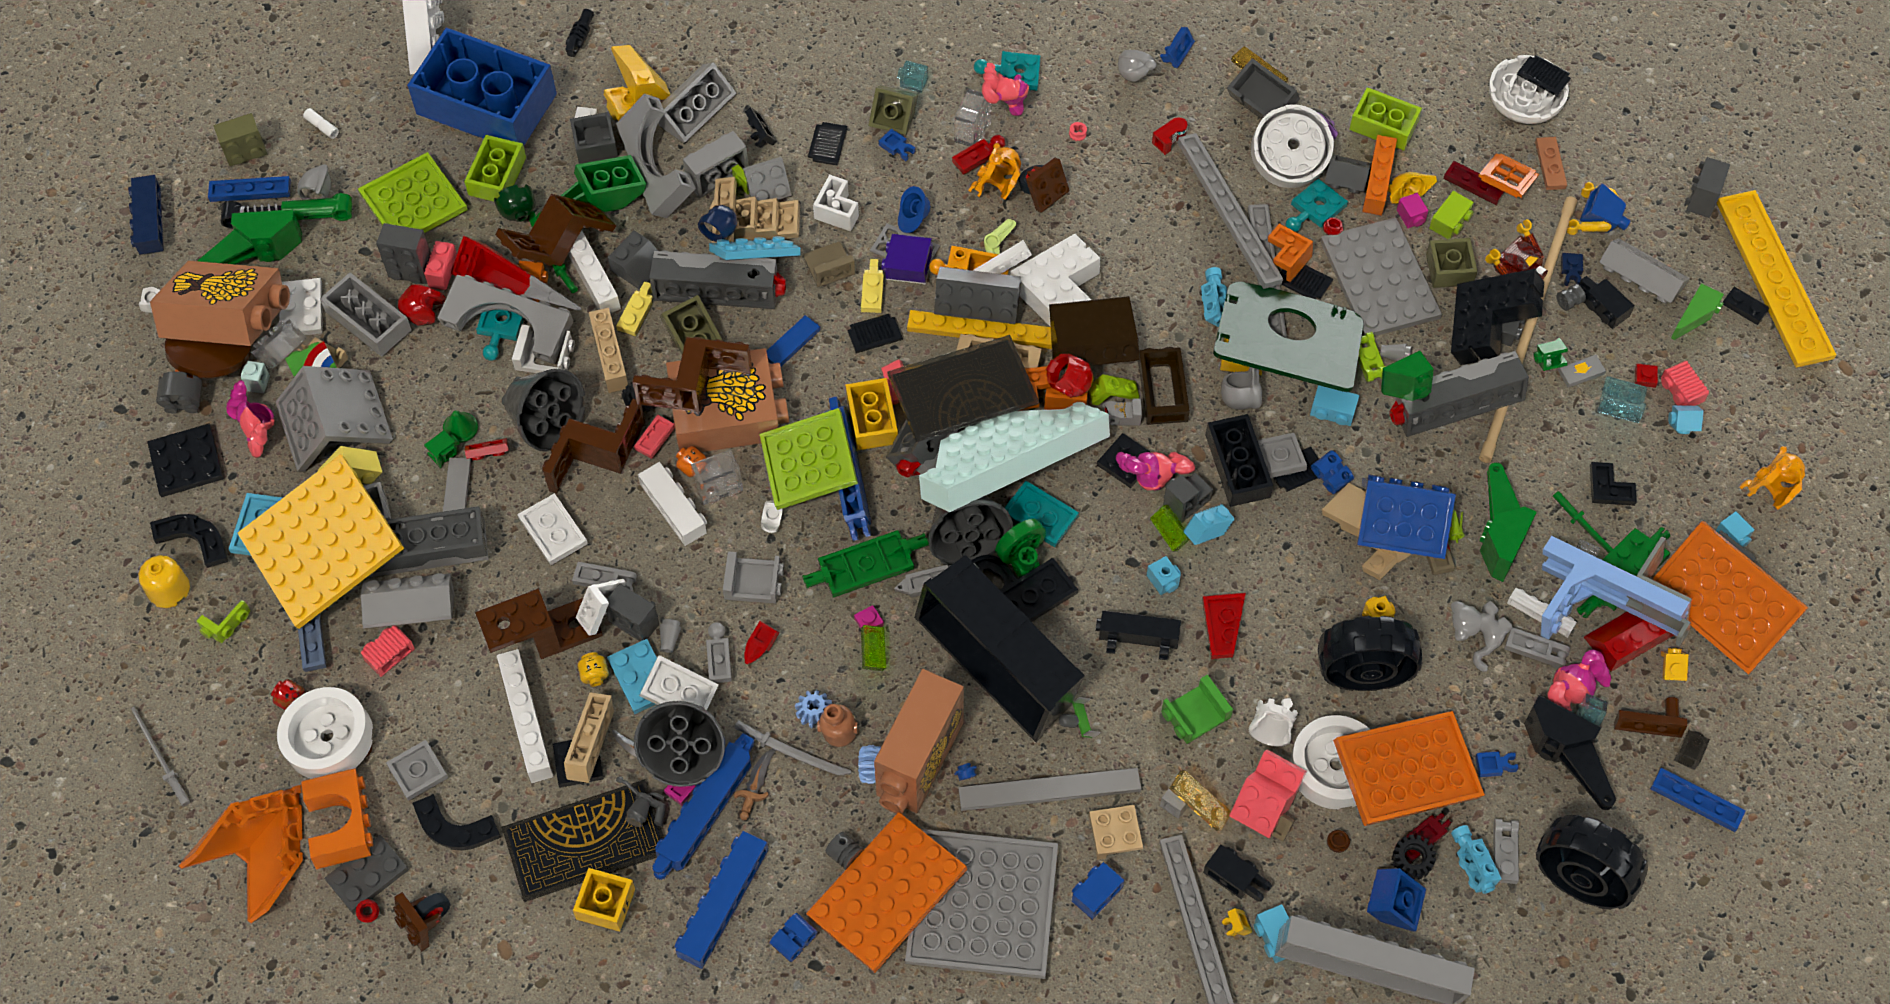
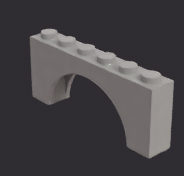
M643 94L616 125L619 135L623 140L625 150L628 155L632 156L646 182L643 196L646 199L649 211L654 216L667 219L696 188L690 173L674 169L671 173L662 176L657 170L652 150L653 137L657 124L665 112L659 98Z
M469 275L464 277L456 276L437 317L442 326L461 332L464 325L471 318L482 312L490 310L514 312L526 319L533 327L534 345L532 352L535 357L555 364L564 344L566 333L570 330L574 321L570 312L565 308L558 307L557 309L551 307L545 301H533L527 295L521 294L519 296L513 294L507 288H495L493 284L486 281L483 283L478 282Z

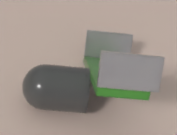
M1079 697L1073 701L1072 704L1076 715L1062 714L1059 717V724L1063 727L1076 728L1079 725L1082 737L1092 738L1100 734L1098 731H1091L1084 704L1090 701V698Z

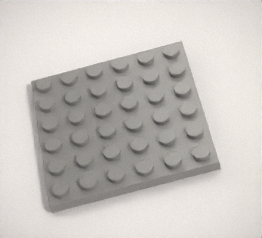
M921 829L965 864L968 870L910 933L907 942L905 964L1045 979L1058 843Z

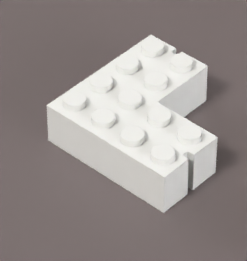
M402 0L410 74L416 73L439 39L436 29L444 23V13L439 8L442 0Z
M1073 234L1011 270V275L1021 276L1019 296L1050 326L1049 304L1091 300L1078 286L1100 273V257L1090 247L1086 248V244L1076 234Z

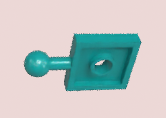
M1002 51L1001 65L994 64L995 70L1004 77L1013 80L1016 75L1020 74L1022 76L1021 80L1028 84L1029 90L1037 91L1041 55ZM978 59L974 63L975 72L984 74V69L987 67L988 62L984 59ZM1022 69L1025 72L1017 73L1015 70Z
M1318 178L1292 199L1291 205L1300 211L1301 214L1297 217L1288 218L1285 227L1297 232L1301 228V223L1309 218L1321 228L1324 222L1329 218L1335 217L1346 208L1348 201ZM1315 201H1321L1324 205H1317Z
M506 310L482 312L476 331L479 335L491 336L489 345L485 346L482 352L486 360L493 361L498 358L499 349L497 346L500 338L517 341L524 321L522 316ZM502 315L507 316V319L504 321L497 320Z

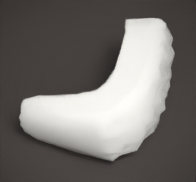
M155 287L143 288L141 302H139L141 311L152 313L150 301L160 291Z
M774 500L765 502L761 518V528L768 533L777 532L783 509L777 510Z

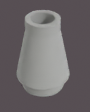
M1407 344L1382 345L1380 356L1397 362L1411 355L1412 346H1407Z
M664 619L662 624H660V651L673 653L681 631L679 621Z

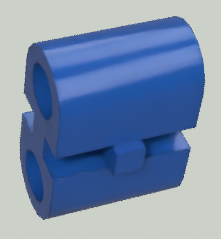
M1332 450L1313 463L1311 469L1318 479L1321 478L1324 481L1322 484L1331 494H1335L1350 483L1354 476L1346 465L1343 466L1341 463L1342 459Z
M798 913L793 914L784 924L785 926L779 929L770 940V944L789 962H792L803 951L802 949L806 945L808 946L818 932Z

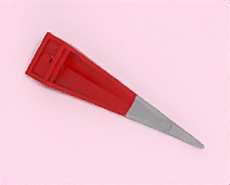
M463 236L451 271L452 275L463 277L469 275L478 282H489L498 289L507 288L515 294H524L530 298L575 310H582L575 303L488 245L473 238Z

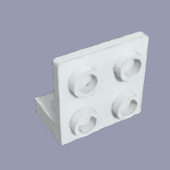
M624 579L588 586L576 619L589 636L597 633L603 616L607 614L606 609L609 604L607 598L619 584L625 586L626 582Z

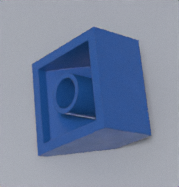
M1400 868L1377 869L1367 912L1380 922L1409 931H1416L1426 888Z

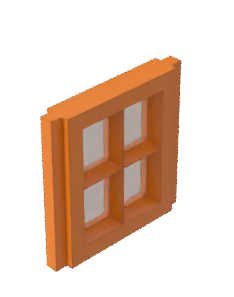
M1496 153L1478 177L1482 178V181L1516 198H1522L1539 174L1536 173V170L1514 159Z

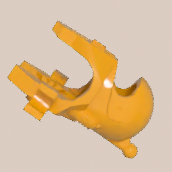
M995 143L986 166L982 165L977 173V176H979L978 181H974L968 191L971 192L975 188L978 191L977 196L980 197L984 184L989 183L996 186L1002 193L1001 198L1006 200L1011 190L1017 184L1021 173V160L1019 154L1014 149L1000 147V144ZM1004 175H1012V178L1005 179Z
M1782 446L1780 447V452L1769 466L1761 468L1755 474L1756 477L1753 480L1748 479L1744 481L1739 488L1748 487L1750 491L1747 496L1750 497L1756 494L1761 486H1765L1773 496L1775 501L1773 506L1778 510L1788 504L1802 490L1805 465L1800 457L1795 454L1786 453L1787 448ZM1781 482H1786L1795 485L1790 488L1783 487L1781 485Z

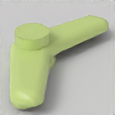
M1007 219L993 232L985 236L984 246L986 252L1000 254L999 245L1016 226L1014 220Z

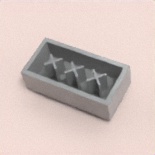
M352 273L347 274L320 298L327 314L381 357L411 331L408 319L404 314Z

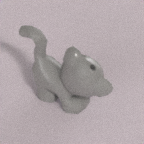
M1455 601L1451 604L1455 638L1457 641H1464L1469 636H1474L1479 631L1482 632L1486 646L1474 652L1473 663L1480 671L1487 672L1488 665L1481 660L1482 657L1490 655L1501 646L1505 635L1512 629V625L1505 617L1500 618L1498 621L1495 619V614L1499 610L1491 601H1488L1482 607V613L1474 606Z

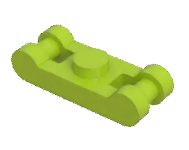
M1373 332L1365 333L1366 335L1361 337L1358 362L1367 382L1374 381L1375 378L1379 377L1382 379L1383 368L1386 367L1376 346ZM1366 343L1368 347L1362 348L1361 344Z

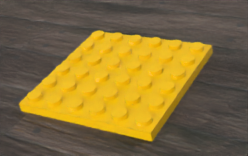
M341 454L238 532L239 537L294 626L298 629L404 549L365 487Z

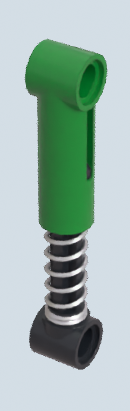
M338 193L332 198L282 201L281 206H277V204L270 206L268 204L266 207H263V205L256 207L254 205L252 208H249L248 205L247 207L242 206L236 201H225L221 207V225L233 229L231 224L232 213L291 209L294 210L297 220L334 218L338 221H347L352 217V197L345 193Z

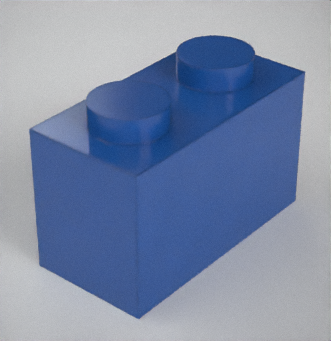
M1104 862L1099 867L1094 866L1087 875L1088 879L1084 883L1079 882L1072 890V903L1092 920L1118 894L1124 885V879Z

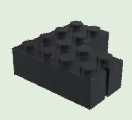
M1535 268L1457 284L1451 354L1460 365L1477 363V356L1480 360L1499 356L1502 324L1542 316L1543 300L1541 298L1544 295V281Z

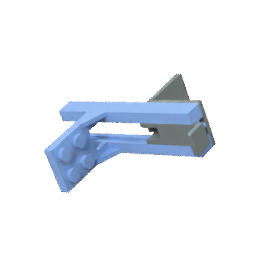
M1551 536L1543 548V555L1547 556L1548 559L1542 564V570L1564 580V582L1542 615L1541 636L1549 640L1553 633L1557 634L1562 625L1560 621L1564 616L1568 617L1573 604L1594 595L1676 635V645L1680 647L1690 630L1691 622L1688 620L1692 599L1651 579L1663 560L1666 538H1660L1637 576H1634Z

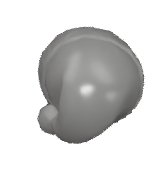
M1124 50L1118 57L1119 72L1125 80L1130 82H1137L1149 70L1155 69L1157 65L1154 58L1143 51Z

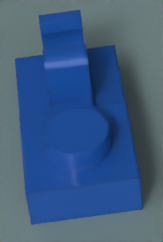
M1181 27L1171 45L1165 47L1166 54L1160 55L1163 62H1171L1174 68L1179 67L1195 42L1188 27Z

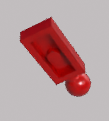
M994 135L990 143L982 139L953 156L952 162L964 175L989 160L995 143L1000 144V147H1005V139L1001 135Z

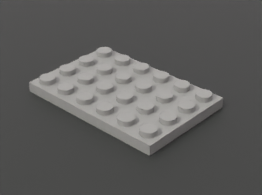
M1396 217L1345 230L1338 235L1321 237L1320 242L1351 311L1356 312L1363 319L1362 335L1373 332L1374 336L1441 319L1442 313Z

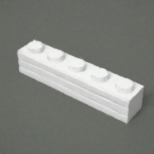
M1024 240L973 271L1001 274L1032 254Z
M1515 588L1507 604L1541 623L1542 615L1548 607L1547 603H1542L1535 596H1530L1524 590ZM1564 616L1560 621L1562 625L1558 632L1568 638L1577 622L1572 617Z

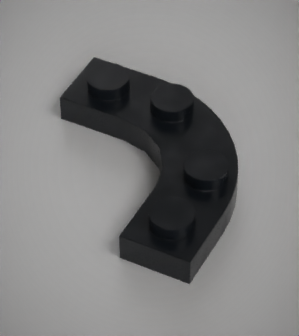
M179 514L150 522L153 539L156 544L176 538L188 537L200 544L204 564L207 568L228 562L223 539L217 528L210 521L201 519L197 515Z
M434 794L412 803L424 832L438 845L451 848V850H470L501 838L492 815L471 824L460 826L445 820Z

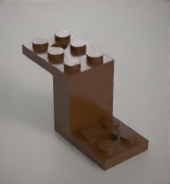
M551 194L529 234L498 228L495 235L501 240L500 243L512 252V256L519 260L524 258L534 263L539 261L549 266H562L583 227L587 229L592 227L601 232H604V230L613 232L617 225L591 203Z
M686 337L676 380L653 378L648 375H634L632 383L637 404L700 412L709 369L751 374L752 362L749 345L742 342H724L719 339L707 340L700 337Z
M632 399L630 406H626L623 414L624 418L621 423L617 424L615 433L569 418L567 424L563 425L560 430L558 442H555L552 446L549 460H546L542 467L545 482H547L550 492L558 493L574 459L621 474L645 424L642 405L637 404L636 399Z
M539 588L475 612L490 653L533 638L540 658L544 659L603 636L600 626L597 633L590 636L581 624L576 628L569 626L571 621L577 620L576 615L583 598L547 611ZM502 621L510 622V625L505 629L498 627Z

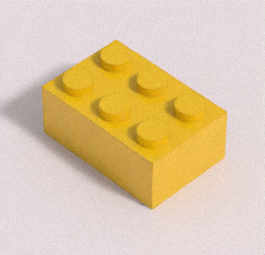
M887 378L845 384L857 451L892 445L898 435Z

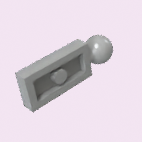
M715 622L708 628V634L712 640H706L709 680L715 683L731 682L728 638H723L725 635L724 625Z

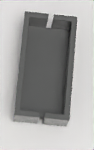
M940 267L936 278L934 314L1015 324L1019 307L1021 276Z

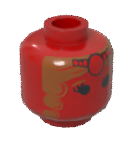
M286 679L283 682L279 681L271 693L273 703L286 710L294 700L305 693V689L290 679Z

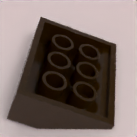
M1130 296L1049 304L1052 359L1060 354H1071L1089 363L1090 366L1140 360L1139 340Z

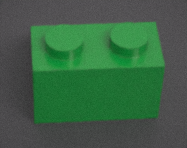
M1417 351L1383 368L1381 392L1383 395L1410 401L1424 398L1431 393L1434 369L1422 352Z

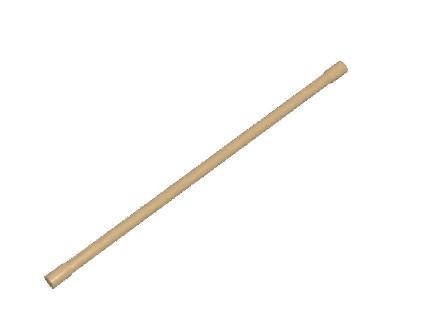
M1572 196L1565 199L1561 217L1544 265L1546 271L1541 275L1544 281V295L1541 298L1543 301L1569 226V221L1574 214L1578 202ZM1538 317L1526 319L1516 349L1522 364ZM1508 406L1496 409L1486 441L1479 456L1482 462L1490 463Z

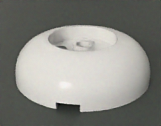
M1519 55L1515 59L1502 61L1493 70L1489 82L1490 98L1496 109L1506 118L1523 124L1542 123L1556 116L1565 105L1569 93L1568 84L1557 97L1517 75V72L1530 56L1534 58L1532 55Z

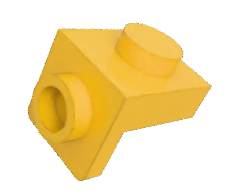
M1668 648V651H1661V656L1664 657L1662 679L1687 681L1689 654L1681 652V648Z

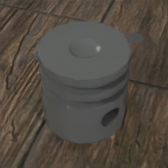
M840 832L831 840L825 852L846 870L864 849L859 844H856L846 833Z

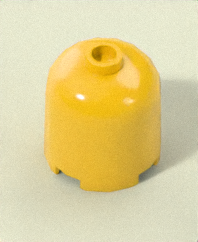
M158 555L146 560L140 567L138 573L139 583L150 602L154 603L157 607H175L177 602L182 600L183 597L186 598L190 590L189 579L174 559Z

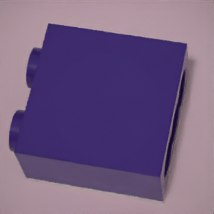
M892 234L891 240L887 241L886 244L887 256L882 260V270L885 272L886 280L926 284L929 264L934 251L932 238Z

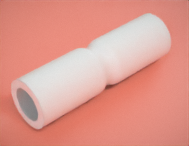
M311 108L304 112L303 117L315 127H318L324 134L331 139L337 137L339 130L327 120H324L322 116Z

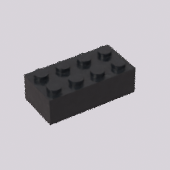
M1245 414L1208 422L1205 436L1229 506L1232 507L1271 498L1273 483L1249 415Z

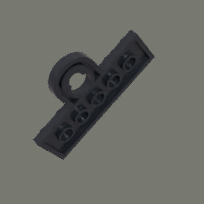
M981 555L972 560L981 572L991 570L1002 579L1004 586L1000 591L1031 622L1078 593V588L1054 558L1049 559L1019 579L996 556Z

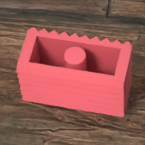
M436 241L434 242L435 245H433L434 248L427 262L428 265H426L427 268H425L424 275L429 288L446 290L457 256L456 247L452 243Z
M1683 361L1664 370L1661 383L1665 389H1669L1672 393L1676 405L1696 406L1706 400L1709 390H1707L1702 380L1690 367L1688 361Z
M393 625L391 628L384 629L374 642L367 643L361 651V655L364 661L382 677L415 648L412 641L396 625Z

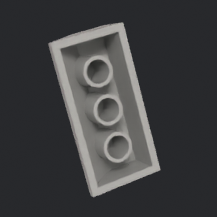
M714 62L703 64L661 103L665 114L660 119L659 125L684 143L721 109L736 92Z
M1620 238L1611 241L1599 261L1603 264L1602 268L1621 274V279L1628 283L1635 282L1639 285L1638 288L1640 290L1656 294V298L1666 304L1667 302H1674L1690 280L1689 277Z
M437 573L431 576H413L403 579L392 578L385 581L372 580L363 583L361 590L363 629L452 619L455 594L451 573Z

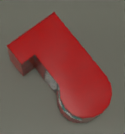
M1181 117L1173 118L1153 132L1152 144L1164 155L1168 154L1171 151L1172 144L1178 141L1179 137L1186 136L1187 121Z

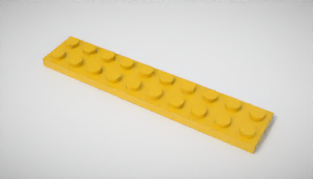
M1756 190L1720 197L1716 204L1765 305L1769 307L1768 312L1795 368L1835 359V350Z

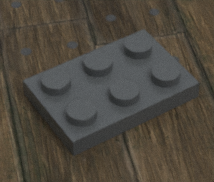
M381 835L373 840L374 846L370 847L371 856L344 862L324 878L352 914L356 912V907L361 901L373 899L409 870Z

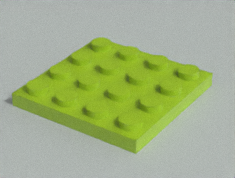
M428 152L358 188L359 194L382 226L386 223L421 229L426 233L468 210L464 201Z
M839 408L759 434L774 505L777 510L858 484L844 421Z

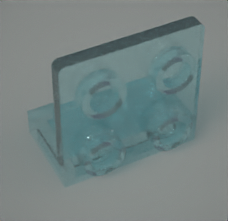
M1607 376L1597 412L1639 423L1646 407L1644 400L1647 387Z

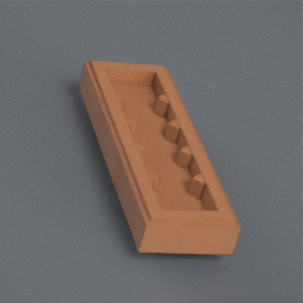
M1556 137L1536 138L1535 144L1546 190L1566 189L1567 182Z

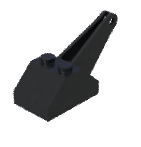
M1539 695L1524 723L1534 751L1547 761L1562 762L1602 810H1610L1616 802V797L1593 745L1601 727Z

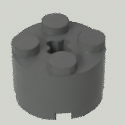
M184 372L163 373V377L160 376L158 382L157 404L164 407L165 412L171 414L177 413V410L197 413L200 406L202 380L194 375L193 379L189 378L187 373Z

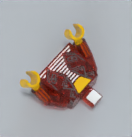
M1528 219L1523 221V225L1520 223L1516 227L1519 233H1524V237L1520 235L1501 254L1499 250L1492 249L1489 251L1490 254L1485 257L1487 263H1494L1493 267L1500 275L1535 268L1541 278L1544 279L1548 270L1542 267L1544 255L1533 233L1529 232L1532 223Z

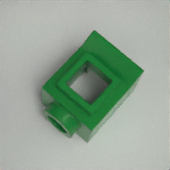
M1560 338L1555 341L1538 344L1537 351L1534 352L1535 363L1539 364L1543 371L1567 366V361L1561 353L1568 352V348Z
M443 430L424 444V447L429 451L427 455L441 469L444 462L457 455L459 452L457 446L460 443L453 434L449 436Z

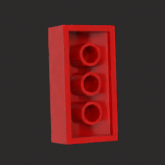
M1625 612L1585 635L1584 639L1593 650L1602 653L1608 669L1612 672L1674 636V634L1629 612Z

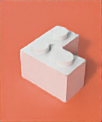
M829 175L813 204L814 219L851 231L859 217L858 202L847 199L849 195L847 180Z

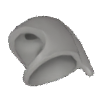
M326 164L309 169L302 175L298 183L297 193L303 200L311 199L302 193L301 189L304 188L314 190L317 195L322 194V197L319 199L328 198L331 190V177Z

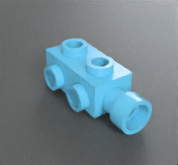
M1211 267L1205 271L1207 283L1201 286V298L1206 321L1219 327L1227 287L1221 284V269Z
M1467 825L1454 829L1451 835L1460 846L1457 852L1459 865L1466 871L1469 877V886L1476 893L1482 892L1486 894L1493 891L1495 885L1502 878L1483 840H1472V833Z

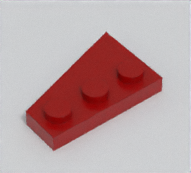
M1246 593L1202 597L1211 659L1233 657Z

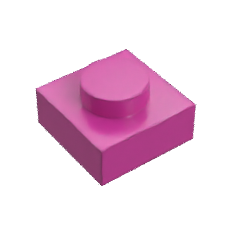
M873 605L854 615V619L864 635L884 626L883 620Z
M668 785L664 792L683 806L692 796L696 786L678 787Z

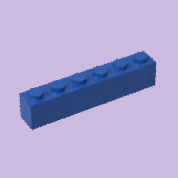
M742 831L739 837L736 836L731 845L732 851L729 856L723 858L719 874L712 877L707 895H703L700 898L697 906L699 908L695 916L691 915L686 924L687 930L683 936L680 935L675 943L677 957L700 969H703L768 852L766 841L745 831Z

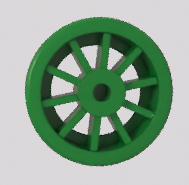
M1038 519L1024 520L1012 527L1001 537L996 545L995 553L1004 564H1011V561L1017 558L1019 551L1023 547L1028 546L1036 550L1045 539L1046 529Z

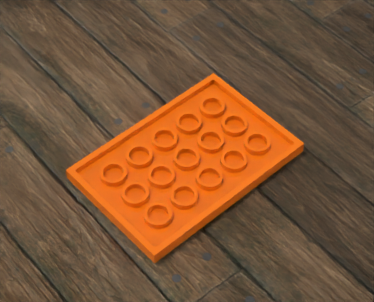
M1704 521L1700 522L1652 579L1691 598L1692 602L1688 620L1691 622L1690 625L1748 675L1809 608Z
M1453 711L1340 736L1333 740L1364 826L1478 799L1485 795Z
M898 812L812 906L806 915L870 970L876 973L968 869L965 864Z

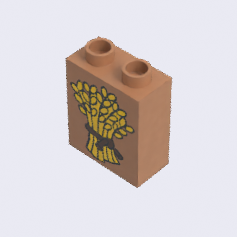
M187 261L153 297L150 305L159 338L251 346L263 331H267L270 328L272 320L277 314L288 307L290 291L287 285H282L279 268Z
M766 348L750 350L751 374L709 369L700 412L673 409L679 451L683 447L687 449L690 446L696 447L701 452L760 444L759 434L778 428V424L789 423L786 398L774 400L773 389L783 387L780 363L768 364ZM681 361L666 363L668 378L672 380L677 379Z
M925 669L921 670L874 760L876 794L880 797V805L896 814L898 812L903 814L905 809L918 813L964 723V686Z

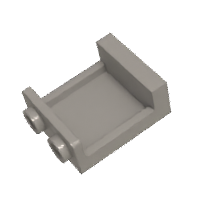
M728 552L723 584L724 600L776 604L777 596H781L782 583H779V577L784 575V563L780 562V556H775V561L737 558V552Z

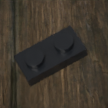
M1735 286L1723 301L1724 306L1756 325L1761 322L1769 310L1767 305Z

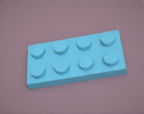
M775 236L773 240L756 237L754 241L738 238L735 242L719 239L717 243H709V251L725 260L800 256L801 247L793 244V241H787L785 237Z

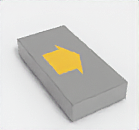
M1593 355L1560 367L1558 372L1569 388L1605 375L1606 370L1597 355Z

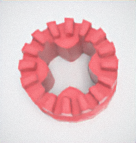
M1081 122L1071 124L1069 130L1070 138L1075 141L1085 139L1087 134L1086 125Z

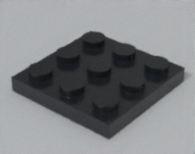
M210 423L147 441L161 498L224 479Z

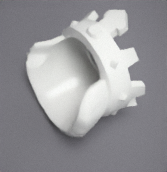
M1270 698L1266 704L1259 700L1255 717L1249 725V734L1258 742L1270 746L1282 747L1288 745L1291 741V729L1298 714L1297 710L1292 712L1289 710L1293 705L1291 698L1282 699V705L1274 704L1275 700Z

